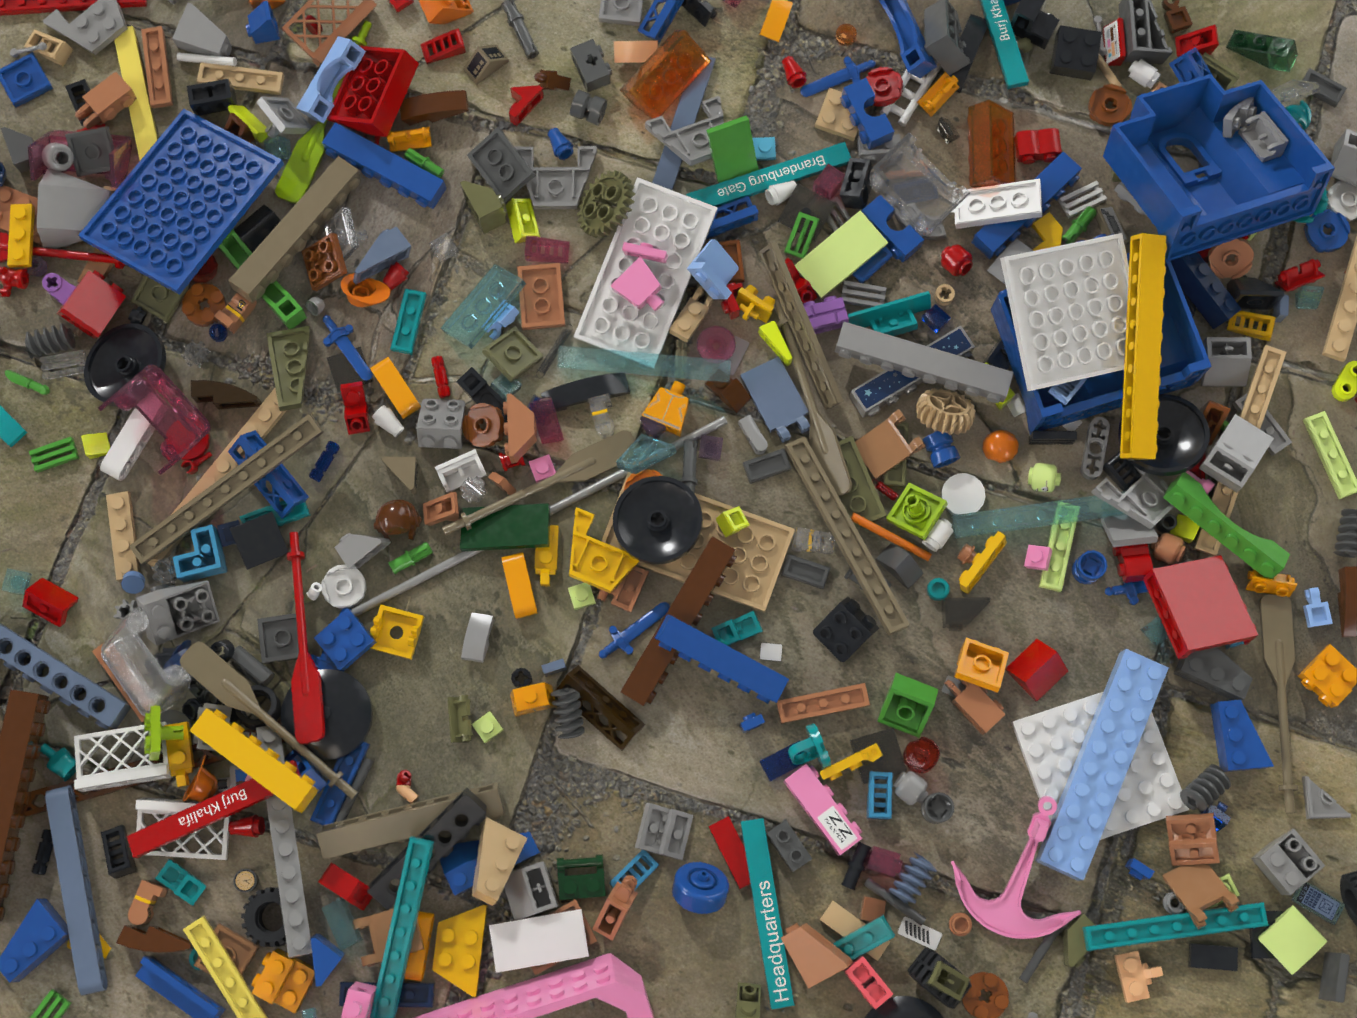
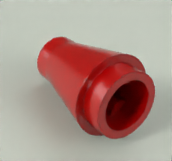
M792 56L784 58L782 64L788 85L792 88L803 86L807 81L805 71Z
M396 261L394 265L391 264L382 282L389 287L391 292L408 279L407 275L409 272Z
M252 815L236 821H230L228 830L230 835L257 838L265 832V821L262 816Z

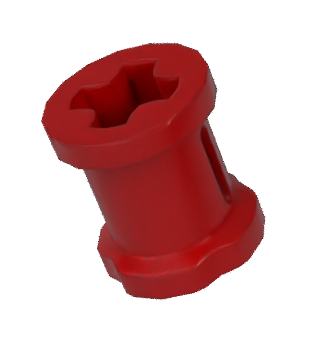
M499 453L504 472L518 465L525 466L523 456L517 463L511 464L509 456Z

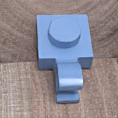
M504 302L491 316L492 320L485 324L483 330L489 333L493 329L494 331L489 337L496 340L501 335V327L506 328L507 325L513 323L515 317L520 312L516 307Z
M1319 588L1304 590L1306 600L1309 605L1303 606L1307 627L1333 624L1328 602L1321 603Z

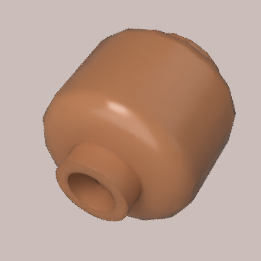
M1165 532L1158 537L1156 543L1151 544V549H1154L1153 556L1155 559L1173 565L1181 561L1186 551V546H1184L1183 539Z

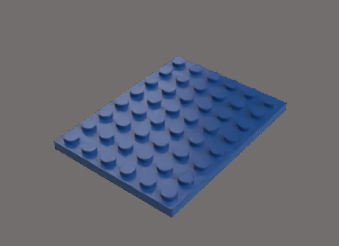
M183 109L78 236L86 243L180 295L283 167L284 163L282 159Z

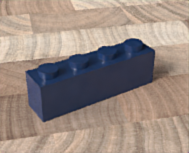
M1198 252L1171 260L1181 288L1212 329L1220 326L1241 310V307Z

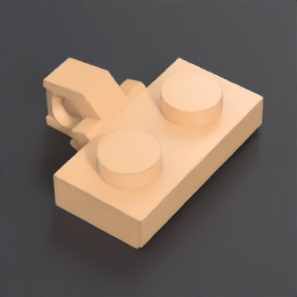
M1139 951L1114 955L1125 1002L1129 1003L1150 998L1147 985L1152 984L1151 978L1164 976L1162 967L1154 966L1148 968L1147 963H1141Z

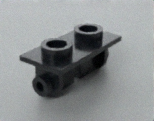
M684 0L681 5L704 27L707 26L709 18L714 19L717 16L716 8L706 0L703 2L701 0Z

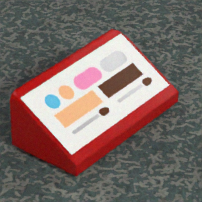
M1122 18L1116 19L1103 28L1104 48L1107 50L1105 62L1108 66H1121L1126 57L1124 22Z

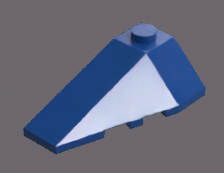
M530 832L519 833L527 837V840L514 866L540 853ZM480 840L457 843L453 846V851L446 858L441 857L439 859L454 896H458L473 888Z

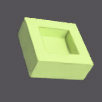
M582 583L568 588L574 610L596 604L589 584Z
M490 711L471 724L484 743H487L503 731V728Z

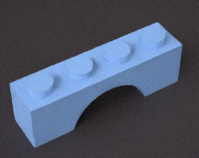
M338 36L296 109L310 119L324 123L334 107L332 96L336 85L345 74L357 68L366 51L351 39Z

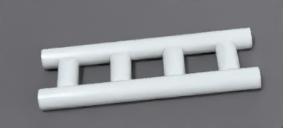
M934 59L937 67L930 71L926 77L923 76L922 78L910 74L906 69L902 75L904 86L901 95L911 100L906 110L895 105V102L891 105L883 106L880 114L885 113L886 116L889 112L901 117L898 124L905 127L919 105L917 101L927 92L941 69V65ZM910 78L921 84L916 93L905 88Z

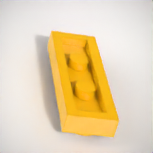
M11 204L7 258V265L10 268L32 267L35 206L33 204Z
M998 531L995 536L988 538L985 543L986 548L982 553L976 554L972 561L973 565L968 571L965 570L959 578L961 591L967 595L970 593L1007 544L1006 535Z

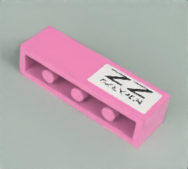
M805 764L783 782L837 855L840 856L862 839L859 835L862 831L854 821L850 823L846 815L848 812L841 803L836 804L832 796L834 793L827 784L823 786L818 780L820 775L813 766L809 767Z

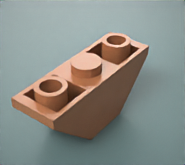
M507 394V402H503L504 415H507L508 422H504L505 436L508 435V443L504 444L505 456H509L511 464L517 463L537 442V427L534 412L515 396Z

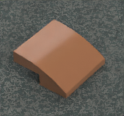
M1214 813L1166 816L1172 866L1220 863Z

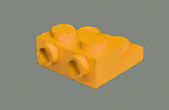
M966 638L960 650L954 677L998 693L1009 652L983 644L977 640Z
M1328 644L1298 677L1302 680L1301 683L1305 688L1310 691L1313 690L1319 696L1318 699L1323 705L1333 708L1337 707L1357 684V669L1331 644Z
M278 948L272 953L268 952L264 957L262 965L265 967L261 974L257 973L251 983V986L254 987L252 994L270 1004L276 1003L295 1014L298 1012L315 978L314 967L296 957L288 958V953Z

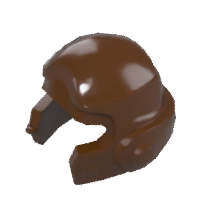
M392 500L382 505L377 511L374 529H377L378 533H382L384 538L389 540L388 535L402 534L409 531L408 537L413 541L417 527L422 523V518L410 502L406 500Z

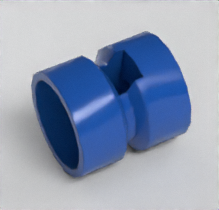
M937 431L923 438L926 450L932 452L930 460L933 468L947 466L961 458L957 448L951 445L954 441L952 435L948 433L942 434L940 431Z
M1095 550L1083 553L1072 565V575L1082 584H1091L1097 581L1107 570V560L1104 555Z

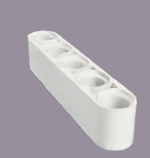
M159 381L156 387L138 402L104 457L100 466L102 472L119 481L126 478L174 400L176 389Z

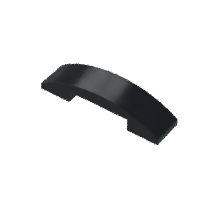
M970 14L960 37V41H964L966 44L963 52L969 57L970 64L949 75L950 77L954 75L959 80L957 82L959 88L956 90L959 93L962 91L988 28L986 19L974 14Z
M471 367L456 383L476 404L486 403L500 408L504 422H508L507 415H504L503 402L506 401Z
M625 372L569 382L541 393L547 415L567 410L569 406L605 397L611 399L630 394Z

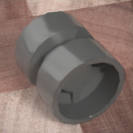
M578 90L571 104L570 116L581 120L586 118L587 122L599 126L607 108V100L598 96L592 98L590 93Z
M937 792L926 797L921 803L920 811L926 821L932 824H939L952 817L954 803L947 794Z

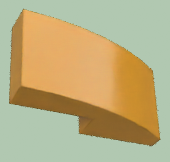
M772 0L759 35L779 43L793 3L787 0Z

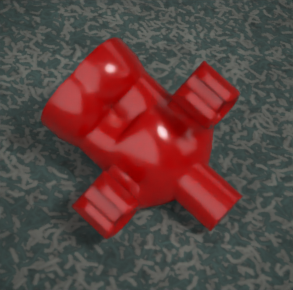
M0 267V282L4 287L0 289V296L10 297L12 287L26 289L29 284L28 270L26 268Z

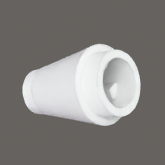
M793 180L771 185L765 190V196L770 205L778 206L797 193L798 187Z
M385 405L381 406L372 416L375 424L394 437H397L405 429L391 408H387Z

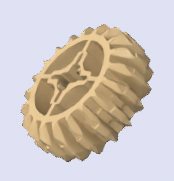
M932 388L931 391L926 390L925 393L921 394L916 405L917 418L920 419V423L926 424L927 428L940 431L942 434L948 433L952 435V433L959 435L960 432L966 433L973 425L976 416L975 405L971 403V400L965 399L964 395H959L957 392L943 390L942 388L939 390Z

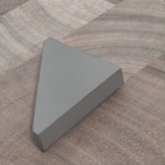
M1308 776L1302 777L1306 819L1351 818L1350 813L1336 803V800L1311 781Z

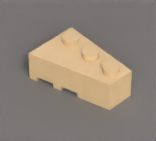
M486 817L481 823L472 896L493 906L502 893L527 837Z

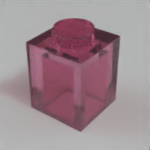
M827 164L813 183L812 191L814 195L820 200H831L841 188L845 174Z
M872 846L866 869L895 877V873L899 874L901 871L903 860H900L901 854Z

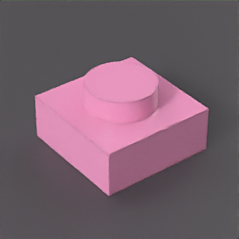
M549 454L529 461L536 483L556 473Z
M1028 545L1024 566L1029 569L1048 571L1052 549L1050 547Z

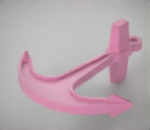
M1043 796L1039 799L1038 809L1040 812L1033 814L1027 829L1029 840L1004 892L999 897L992 900L980 898L975 894L966 876L957 867L955 862L951 861L956 886L963 904L980 924L997 934L1016 939L1038 938L1062 928L1081 914V911L1078 910L1058 913L1042 919H1033L1027 916L1021 907V899L1038 843L1045 840L1051 825L1048 816L1054 814L1057 810L1056 801L1051 796ZM1050 802L1052 806L1050 809H1044L1043 804Z

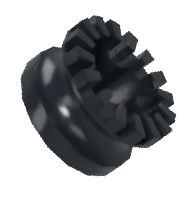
M517 668L513 671L511 680L516 688L531 685L532 676L527 669ZM519 673H523L526 677L528 676V679L524 680L523 684L515 681L519 677Z

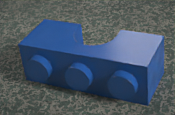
M867 78L843 87L840 100L845 109L848 108L853 126H857L859 129L861 142L866 144L868 149L871 150L891 141L894 129L886 114L872 117L864 110L873 105L875 100V93Z
M879 195L861 212L887 240L888 244L886 246L890 249L889 251L893 254V257L904 263L922 247L924 239L910 224L901 231L892 230L887 222L893 217L895 209Z

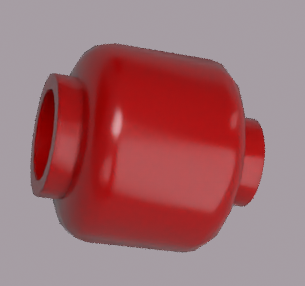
M961 245L948 246L941 253L942 267L953 276H964L973 266L971 253Z

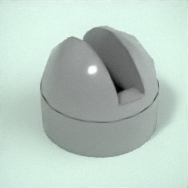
M319 297L309 299L306 302L308 312L314 316L319 315L325 308L324 300Z

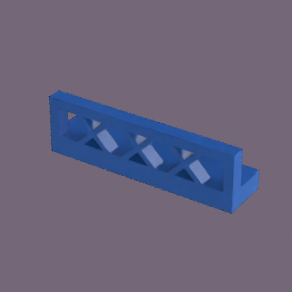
M654 0L637 31L652 40H658V43H660L684 0ZM666 2L660 14L658 15V5ZM655 21L650 31H646L645 28L648 23Z
M1196 47L1169 63L1179 82H1186L1209 74L1212 75Z
M749 196L717 207V213L706 239L757 221L759 212L756 205H752ZM747 204L748 208L735 212L738 206ZM725 212L729 214L716 219L718 213Z
M254 430L240 435L228 452L237 464L240 465L267 444ZM240 446L245 451V458L237 451ZM283 464L254 484L281 518H285L295 506L306 502L309 498ZM266 481H269L272 485V491H269L266 487ZM279 497L283 498L287 503L285 509L280 505Z
M144 956L140 961L142 967L135 976L192 1018H220L226 1010L153 956Z

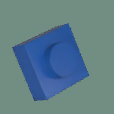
M755 713L743 717L744 722L740 723V727L743 733H746L764 725L765 721L762 714L756 716Z
M1135 858L1129 859L1124 866L1130 870L1129 874L1139 881L1150 879L1155 872Z

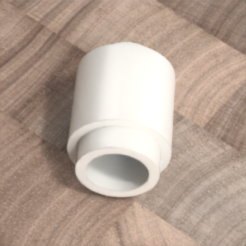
M1140 59L1139 62L1135 60L1128 69L1130 72L1129 77L1145 88L1147 86L1151 89L1161 76L1157 72L1158 69L1143 59Z
M944 518L938 519L922 543L930 550L937 552L938 549H942L954 532L951 528L953 525Z

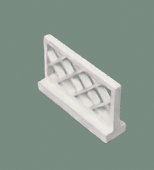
M160 722V724L164 726L167 725V722ZM144 725L74 736L77 777L74 780L75 789L87 792L173 778L169 771L166 740L161 742L163 763L154 764L148 760L149 754L143 756L137 751L138 747L145 740V736L149 735V731L144 734L140 732L144 731ZM136 732L141 737L132 747L124 740L130 733ZM108 736H114L118 741L109 751L102 743ZM91 740L95 743L88 754L82 751L81 741ZM122 743L131 749L123 760L114 755V752ZM100 747L108 754L100 763H97L91 756ZM135 752L142 758V761L137 767L131 768L126 762ZM111 756L120 762L114 771H108L103 767ZM88 760L97 766L91 774L83 775V766Z
M146 797L137 799L135 809H138L136 832L147 827L144 823V813L152 814L159 822L169 815H174L200 802L194 800L183 802L178 799ZM231 815L224 818V828L218 833L211 825L206 826L214 835L206 844L197 835L202 830L200 829L191 833V836L184 842L180 839L176 840L179 846L174 851H168L163 846L160 848L161 850H154L145 855L227 860L229 848L228 826ZM193 837L202 846L197 852H190L185 846ZM217 839L222 844V854H214L208 845Z

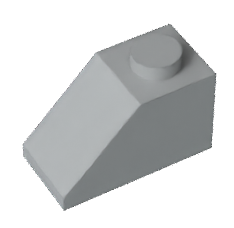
M348 533L340 538V543L334 548L348 569H359L388 546L391 541L387 538Z

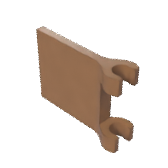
M900 409L893 412L888 419L855 442L864 463L876 480L909 456L926 447L919 436L908 444L896 428V425L906 420Z
M1209 864L1181 865L1162 875V878L1188 911L1198 929L1207 925L1204 921L1207 919V916L1203 910L1222 900L1230 913L1239 909L1237 905L1240 902L1239 899L1227 889Z
M394 909L353 920L355 930L369 928L375 954L361 957L363 967L373 966L382 962ZM418 918L410 953L424 949Z

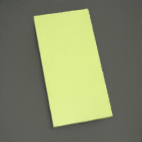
M860 210L800 260L795 267L801 276L810 282L813 290L819 297L823 299L883 249L888 242Z

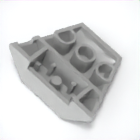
M48 167L38 184L36 228L43 248L57 249L83 241L78 235L110 198L111 191Z

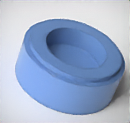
M129 571L124 574L121 586L128 593H139L144 589L145 577L140 572Z

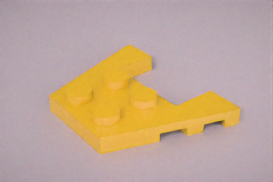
M576 507L569 577L611 593L640 561L630 556L624 550L587 536L595 514Z

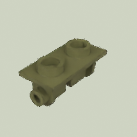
M468 695L447 697L451 743H468L471 741V736H473L471 720H468L471 700L468 699Z

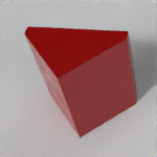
M1038 639L1032 642L1005 668L1009 675L1036 702L1068 672L1058 652Z

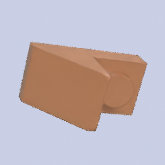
M451 492L423 503L425 525L432 526L445 520L454 522L459 520L457 492Z

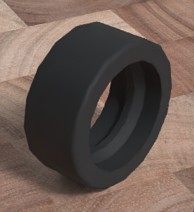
M265 685L251 686L256 698L260 696L269 698L271 707L267 714L277 721L282 708L279 698L271 688ZM235 709L237 717L245 727L256 730V727L267 726L259 718L250 719L245 711Z

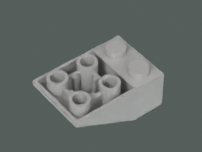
M1235 414L1198 469L1237 493L1243 488L1274 438Z
M208 580L159 589L136 598L147 638L156 646L220 621Z

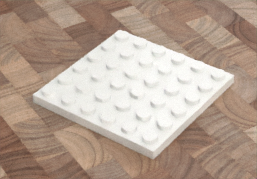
M1122 233L1000 258L1027 391L1124 370L1129 264Z
M1103 692L1011 722L1039 799L1043 796H1051L1058 805ZM1152 711L1100 840L1164 819L1166 816H1173L1189 810L1181 800L1180 792L1182 789ZM1050 802L1043 804L1044 809H1050L1052 806ZM1054 814L1048 816L1050 821Z

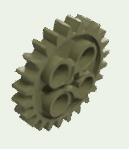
M609 170L607 175L602 173L601 179L595 177V183H589L590 189L584 190L586 195L580 198L583 203L578 205L581 211L577 213V216L580 217L577 222L581 224L580 228L586 234L594 238H603L604 235L610 236L611 230L616 232V226L622 227V220L628 219L626 213L632 211L629 205L635 202L631 199L635 193L632 191L634 188L631 184L632 180L623 173H619L616 170L614 172Z

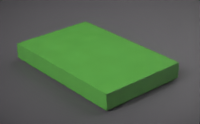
M747 116L706 130L718 183L758 170L750 123Z

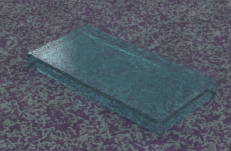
M494 264L441 327L442 331L472 349L526 283L523 279Z

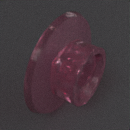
M712 326L705 329L697 340V350L700 356L711 363L727 361L733 355L736 347L733 334L720 326ZM715 343H718L720 346L717 350L712 347Z

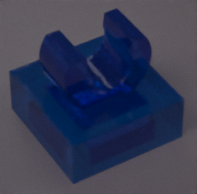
M1221 801L1218 802L1217 806L1210 805L1205 811L1201 812V814L1214 813L1216 832L1227 826L1231 819L1230 816L1225 814L1228 806Z

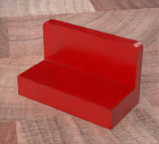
M40 578L25 590L22 607L61 627L66 622L68 609L75 605L79 598L52 582Z

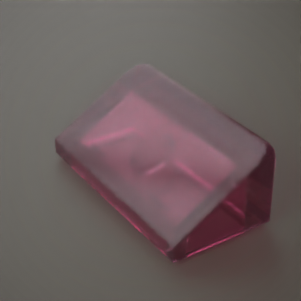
M551 396L530 402L531 410L536 418V426L541 443L547 444L563 441V434Z

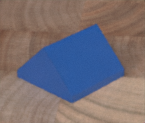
M320 933L314 934L311 938L316 987L324 983L345 955L341 949Z

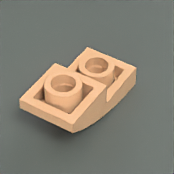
M658 40L614 41V63L658 62Z

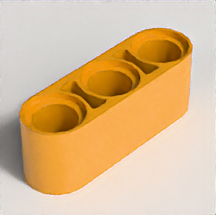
M389 357L370 367V370L402 419H405L421 408Z
M524 553L501 557L515 618L538 614Z
M423 911L418 913L424 949L409 954L404 976L406 980L419 982L423 980L434 925V913Z

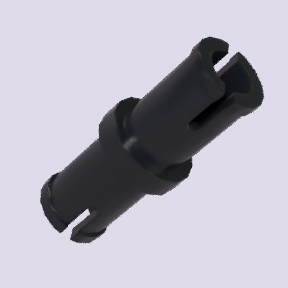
M861 842L857 843L858 845L852 860H849L847 863L849 867L841 885L854 891L861 872L865 871L866 867L864 865L870 849H872V847Z

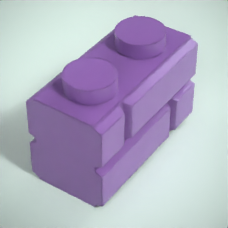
M829 296L823 302L815 303V301H809L803 304L815 334L842 328L843 322H849L842 297Z

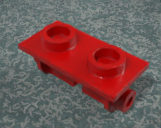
M1311 259L1299 264L1300 272H1298V267L1296 266L1281 271L1277 276L1278 281L1275 284L1286 292L1294 291L1298 287L1314 283L1316 280L1325 277V275L1318 270L1321 267L1320 261L1318 259Z

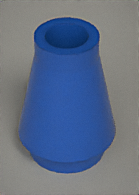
M558 128L549 130L547 135L550 139L554 155L560 160L569 158L574 152L573 144Z

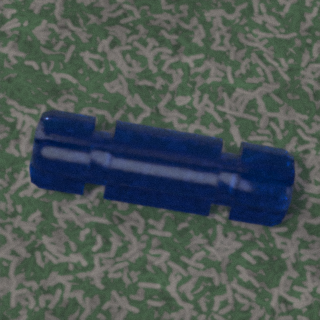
M333 441L327 443L326 451L321 453L314 465L316 466L315 469L313 468L309 474V477L314 481H321L324 476L323 472L327 471L334 459L333 455L337 454L340 446Z

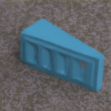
M869 771L866 819H892L893 772ZM874 779H884L887 782L886 784L874 783ZM874 788L886 789V793H874ZM874 798H885V803L874 802ZM874 807L885 808V811L874 812Z
M642 850L609 884L614 888L616 883L620 882L619 879L623 881L626 877L625 873L628 872L637 879L636 889L659 864L647 851ZM640 858L650 867L649 870L638 861ZM633 865L643 874L642 877L632 868Z

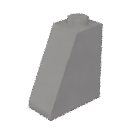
M188 2L172 37L177 48L194 54L228 57L231 53L232 45L227 35L192 3Z

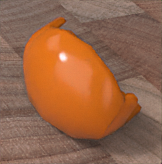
M996 430L985 437L982 450L989 460L1003 463L1012 460L1016 456L1019 443L1011 432Z

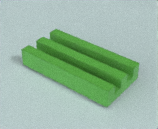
M799 211L784 252L803 259L807 255L820 219ZM806 218L794 251L790 250L801 220ZM810 220L814 221L810 229L809 235L807 237L806 243L804 245L802 253H798L803 242L804 236L806 234L807 228L809 226Z
M72 437L29 451L32 457L31 461L34 464V471L37 473L79 459ZM72 451V454H69L67 456L49 461L41 465L39 464V462L54 458L60 456L61 454Z
M54 989L50 990L30 1018H39L54 997L56 999L42 1018H49L60 1002L63 1005L53 1018H61L72 1003Z

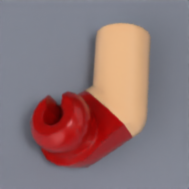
M402 770L396 778V791L411 804L418 799L419 795L411 789L412 775L410 771Z

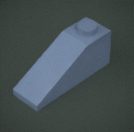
M397 226L391 230L386 229L382 231L355 270L353 279L355 285L389 268L396 261L400 262L409 257L411 245Z

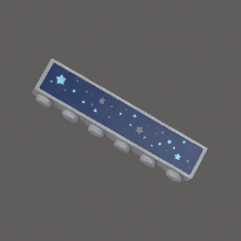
M962 326L957 327L927 345L928 347L968 359L972 357L971 353L975 348ZM885 370L851 390L849 398L863 418L867 415L872 417L881 411L880 408L886 404L891 406L899 400V396L904 393L906 395L913 393L918 389L917 386L924 381L916 376L913 378L902 375V372L896 370Z

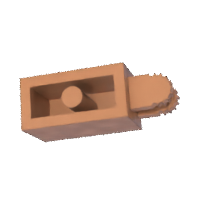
M115 71L82 96L86 104L76 111L75 117L81 120L90 115L83 123L85 128L90 129L99 122L104 124L108 120H112L122 109L131 106L137 98L130 86Z
M958 679L966 687L961 692L952 681L947 680L945 685L955 696L951 701L952 704L982 735L987 733L1006 715L1002 711L1004 710L1003 706L995 699L992 701L987 695L988 691L986 688Z
M626 875L622 883H616L594 924V931L613 941L638 894L634 891L637 885L636 877Z

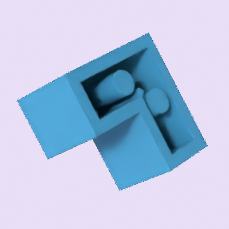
M213 525L190 530L194 552L173 557L177 579L183 583L228 572L218 529Z

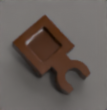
M1162 0L1161 5L1167 11L1164 14V18L1171 34L1191 28L1193 23L1186 7L1179 8V0H1172L1173 4H1170L1167 0Z

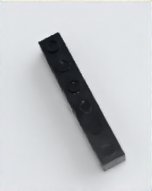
M467 787L417 836L418 838L434 841L433 848L435 852L431 855L427 874H430L436 868V862L441 857L446 858L453 851V845L458 840L462 842L469 835L470 828L475 824L477 826L481 824L487 816V805ZM465 814L468 819L466 821H458L456 816ZM443 830H447L452 835L450 837L445 838L442 837L439 833ZM408 846L369 883L367 892L387 910L393 905L395 906L399 886L393 885L391 880L401 879Z

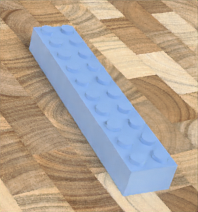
M1128 649L1119 653L1035 862L1077 881L1084 880L1169 667Z

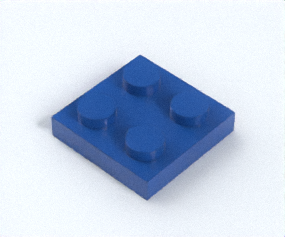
M349 608L314 637L339 671L343 672L377 643Z

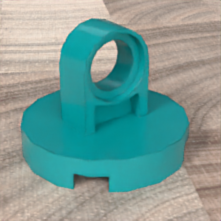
M814 723L807 725L806 731L809 738L793 744L788 750L793 764L800 765L818 758L822 768L832 765L817 726Z

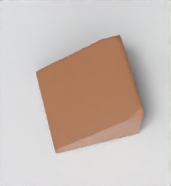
M863 896L859 919L871 922L884 915L886 901Z

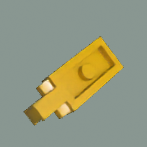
M550 525L549 547L535 548V574L540 575V585L543 587H550V575H556L558 525Z
M189 722L164 725L184 726L183 740H166L169 771L171 776H176L177 787L190 785L189 773H193V767H195Z
M875 743L822 769L820 775L823 780L829 778L830 781H833L843 775L841 771L847 768L853 771L863 766V760L874 762L883 754L878 744Z

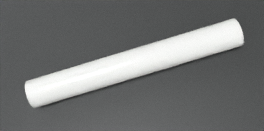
M189 53L177 54V60L183 62H202L227 66L237 65V59L234 57Z

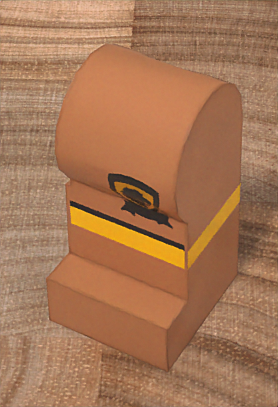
M236 293L231 302L222 311L219 310L214 317L221 325L234 334L254 310L257 301L255 300L252 304Z
M142 880L128 911L129 921L134 925L148 924L153 918V908L158 897H165L169 888L149 880Z

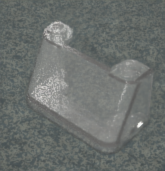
M139 607L127 614L103 643L101 657L135 707L145 716V713H149L151 706H160L161 713L185 700L191 683V677L179 665H171L165 669L160 667L141 639L142 632L148 627L149 619L144 610Z

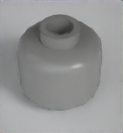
M56 142L46 145L41 155L45 166L59 172L69 169L74 161L71 149L67 145Z
M914 771L902 772L893 784L895 795L908 805H914L916 802L921 804L928 796L926 791L927 781Z

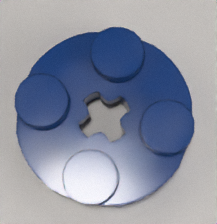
M1330 209L1317 213V215L1313 214L1311 217L1314 218V221L1306 223L1304 226L1307 241L1319 253L1333 252L1340 249L1348 240V234L1350 233V225L1345 216L1339 212L1337 214L1331 212ZM1324 226L1327 229L1331 228L1332 231L1330 232V235H1327L1323 232Z

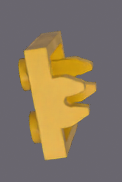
M380 604L378 614L373 619L374 625L370 629V635L377 643L370 649L412 660L425 617ZM395 626L403 629V635L399 639H393L390 635L391 629Z

